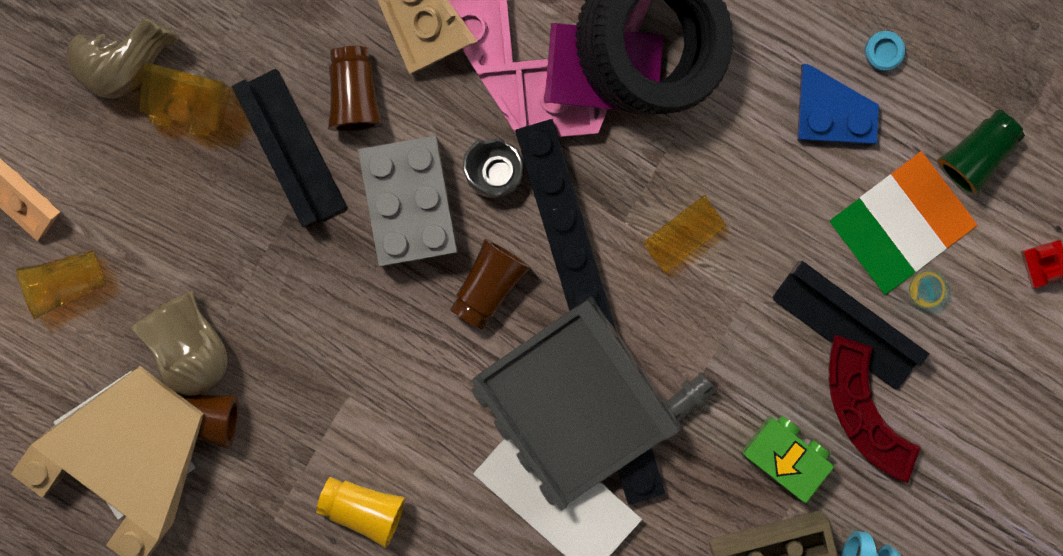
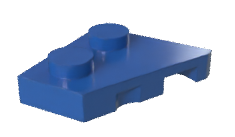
M802 64L797 140L877 144L879 104L809 64Z

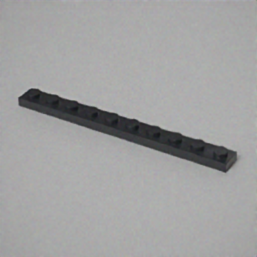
M553 119L516 129L517 140L569 311L592 296L616 331ZM652 448L618 470L628 505L665 494Z

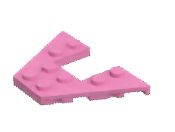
M448 0L478 41L462 51L514 132L516 129L553 119L558 138L599 133L608 109L544 103L548 59L513 62L507 0ZM651 0L638 1L628 15L624 31L639 32Z

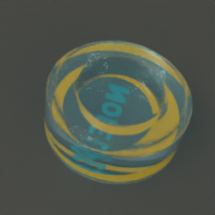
M920 271L911 278L908 284L910 300L916 306L923 309L937 308L948 297L949 286L947 280L937 271Z

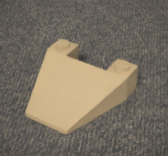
M139 366L47 430L30 445L11 475L43 498L61 481L67 472L126 516L106 546L119 556H150L174 523L204 413Z

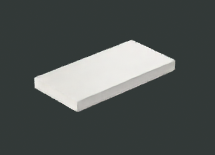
M503 439L473 473L565 556H610L642 520L640 516L601 482L570 502L567 508L562 511L556 503L550 505L540 491L539 486L542 482L534 471L528 473L517 457V453L520 451L512 439L508 441Z

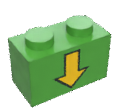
M783 415L778 421L768 416L742 449L741 453L806 503L835 467L827 461L831 453L814 440L809 445L796 436L800 429Z

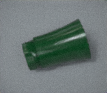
M996 110L989 119H984L956 147L937 160L938 165L956 186L968 195L977 198L990 178L1016 150V145L1025 137L1023 128L1003 110Z

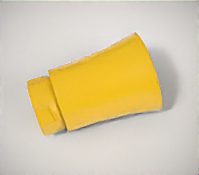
M329 477L320 494L316 513L329 517L330 521L366 536L386 549L400 521L406 497L382 493L346 480L342 482Z

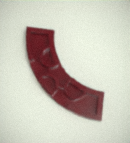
M834 334L828 362V382L830 396L838 420L848 438L868 461L888 475L908 483L921 446L895 432L881 417L873 402L868 379L869 361L873 347Z

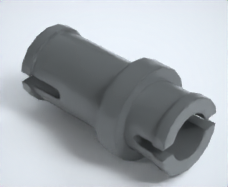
M700 372L691 382L686 380L682 383L681 386L683 388L669 399L666 404L679 422L697 406L700 408L707 404L705 400L713 393L715 394L717 390L704 374Z

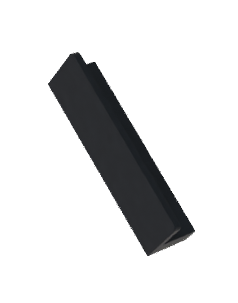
M273 69L251 81L244 79L232 85L231 87L302 228H307L343 210L346 204L280 72L277 69Z
M804 261L796 263L772 297L776 303L831 343L834 334L872 346L868 370L894 389H898L915 365L921 366L930 354Z

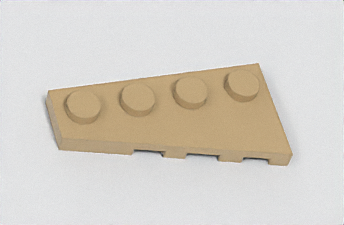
M378 0L409 74L418 72L478 42L448 0Z

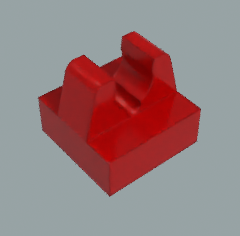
M1061 240L1021 251L1031 288H1038L1063 280V245Z

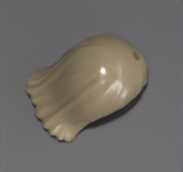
M142 19L129 36L117 47V41L115 40L105 47H100L105 34H100L91 40L84 34L76 35L69 42L67 61L73 76L88 91L102 98H119L129 94L143 82L162 49L176 43L179 37L166 25L158 24L151 19Z
M193 290L163 303L159 309H155L152 313L136 321L130 328L131 332L151 352L164 384L181 396H197L211 390L223 378L228 363L225 346L212 325L201 314L196 304L195 292Z

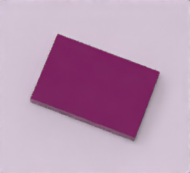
M551 23L544 103L620 110V108H615L612 104L605 102L604 98L598 95V91H594L591 88L592 85L587 82V76H584L582 72V67L579 65L580 58L577 57L576 53L578 51L575 42H577V38H575V32H577L576 25ZM624 31L625 50L632 65L645 78L659 82L663 35Z

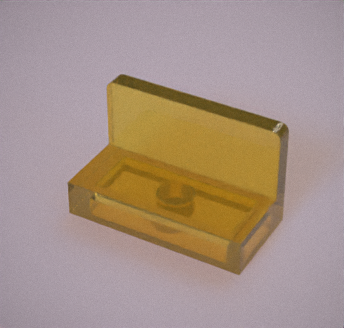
M706 194L699 197L641 242L664 274L727 226L708 202L710 199Z

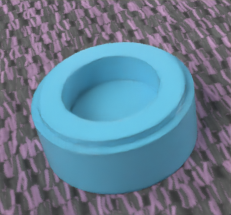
M878 32L867 41L864 49L865 58L868 64L876 70H891L897 67L905 56L904 42L894 32Z

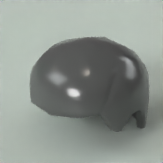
M500 138L486 141L477 140L464 155L463 172L469 186L478 194L498 198L515 192L516 188L520 186L524 176V161L516 147Z

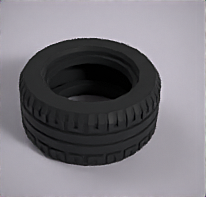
M585 0V4L581 7V13L578 15L579 22L576 24L577 32H575V38H577L575 45L578 50L576 53L577 57L580 58L579 65L582 67L584 76H587V82L592 85L591 88L594 91H598V95L604 98L605 102L612 104L613 107L638 115L681 112L691 109V107H695L700 102L706 100L707 96L713 93V89L719 86V82H722L724 73L728 70V64H730L731 60L730 55H732L733 51L732 21L729 18L730 13L727 10V5L722 0H663L676 12L683 27L684 48L679 64L670 76L659 82L645 78L632 65L625 50V25L629 13L639 0Z

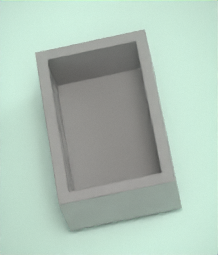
M436 135L358 149L378 265L382 267L458 253Z

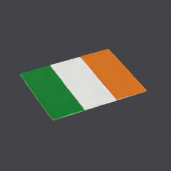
M922 151L829 220L830 224L884 295L888 294L978 225Z

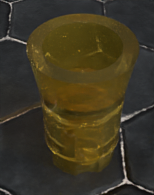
M94 250L81 255L76 253L39 265L16 268L17 278L24 299L34 320L66 303L92 294V290L107 286L103 270Z

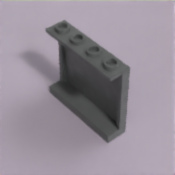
M592 296L477 374L471 380L475 386L471 390L478 403L483 408L490 407L497 417L494 424L499 433L506 441L509 439L513 440L520 451L517 453V457L528 473L535 472L542 482L539 486L541 493L550 505L556 503L561 511L567 508L568 504L663 439L668 440L681 428V424Z

